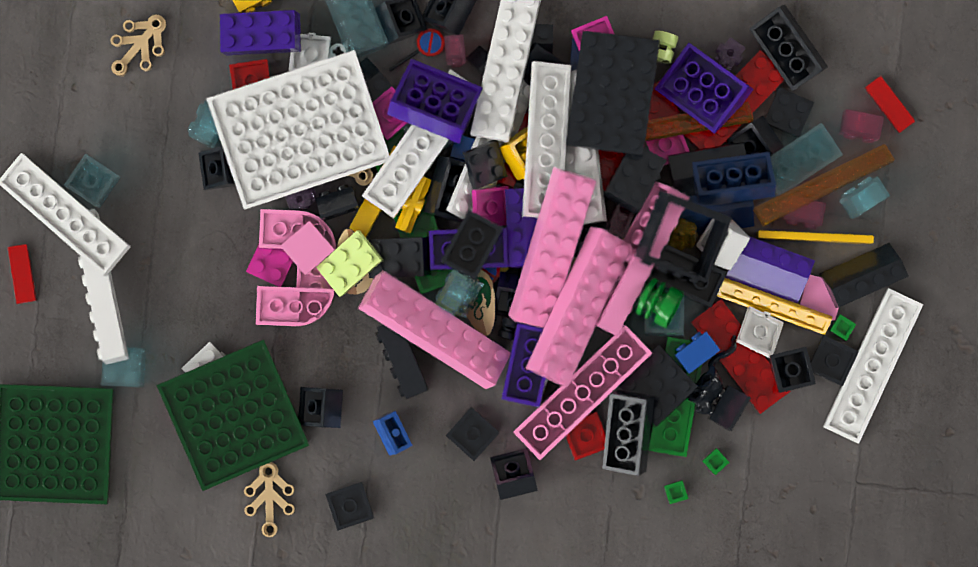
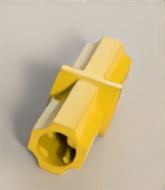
M423 176L402 206L401 214L396 223V229L411 234L416 219L423 209L425 196L432 180Z

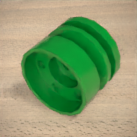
M653 278L640 296L636 314L641 316L647 309L645 319L648 320L655 313L654 323L666 329L681 303L684 292L672 286L665 293L666 283L662 282L657 289L659 280Z

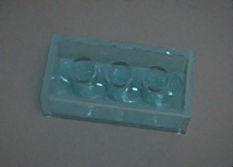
M326 0L347 53L355 50L356 56L359 58L382 50L387 46L388 40L371 0Z
M822 123L770 156L776 181L775 198L780 197L843 155Z

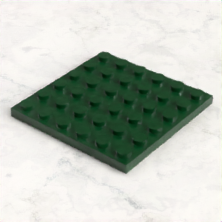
M264 339L156 385L202 491L309 446V442Z
M0 384V500L107 505L109 503L114 389Z

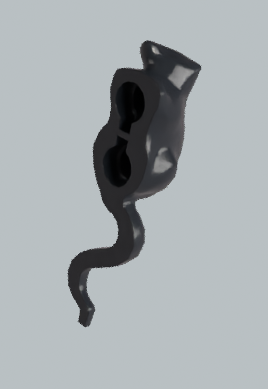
M735 335L731 338L732 344L728 350L720 352L710 359L708 363L709 370L697 381L699 388L688 397L690 402L696 404L695 411L697 413L709 414L712 412V402L720 395L723 389V382L715 365L720 359L734 353L737 347Z

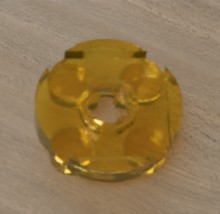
M679 218L677 226L673 228L669 236L667 245L680 251L688 247L691 249L695 245L698 236L696 224Z

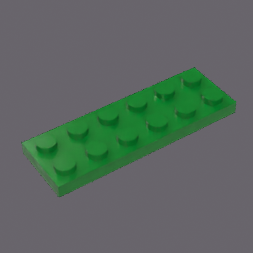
M667 337L665 351L685 371L674 356L677 353L675 349L683 343L688 345L692 341ZM702 364L688 374L686 372L696 384L700 378ZM687 398L659 426L656 427L652 423L649 451L687 457L695 403L690 402Z

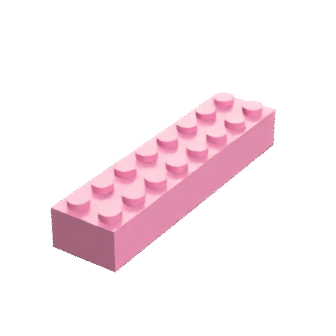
M553 168L508 314L514 321L545 328L566 281L596 184L594 179L559 168Z
M656 181L623 240L632 245L596 324L598 327L616 336L622 330L627 315L631 313L633 304L641 294L642 287L650 277L654 266L652 264L649 267L640 263L641 259L635 257V253L659 191L661 190L689 200L688 196ZM669 203L649 254L650 256L660 258L663 247L668 243L673 228L677 226L678 219L686 208Z
M590 227L526 369L556 384L568 387L632 245L604 229Z
M384 271L375 276L358 308L485 389L496 385L511 355V352Z
M625 325L618 332L617 336L614 335L573 374L568 387L561 386L513 433L541 460L642 364L652 352Z

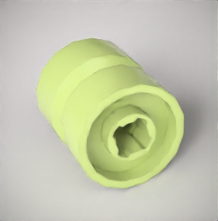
M664 31L654 32L653 40H660L659 47L666 48V51L659 49L657 62L672 63L674 56L672 49L676 48L678 36Z

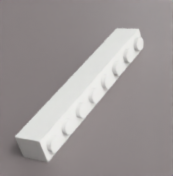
M95 209L89 210L100 220L99 214ZM82 256L78 257L80 268L84 270L82 281L88 290L86 300L88 305L91 304L92 309L89 312L90 319L96 330H93L95 341L99 343V348L97 349L99 360H102L106 365L127 360L129 356L111 271L107 276H104Z

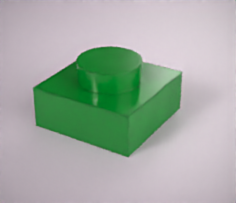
M839 314L829 331L847 341L857 324Z
M717 448L702 460L714 475H717L730 463Z
M683 480L664 485L669 504L688 499Z

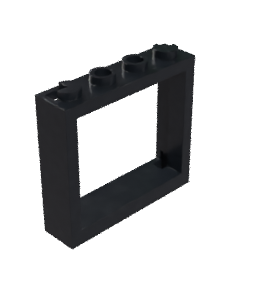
M660 190L636 250L635 257L641 259L640 263L649 267L655 264L657 265L656 269L667 273L669 269L677 277L683 278L685 275L688 276L687 280L698 283V281L707 283L732 217ZM669 203L715 219L695 272L649 255Z

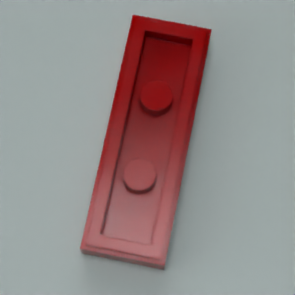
M881 76L865 87L866 91L898 133L915 122Z
M28 244L8 247L16 304L37 301Z

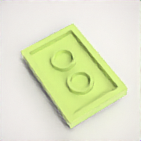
M357 230L316 268L338 296L342 297L381 263L383 259L363 233Z

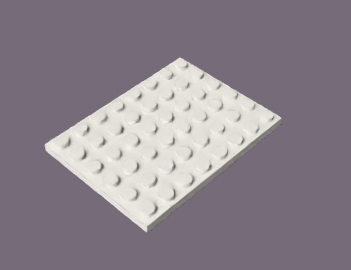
M355 50L207 98L244 210L384 164L390 156Z

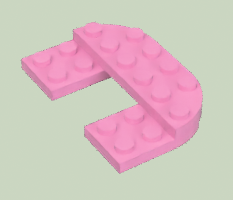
M261 209L259 248L282 249L281 245L309 221L334 250L337 249L329 226L312 213ZM297 266L296 288L257 286L256 325L305 326L314 323L329 310L335 291L316 267L305 275Z

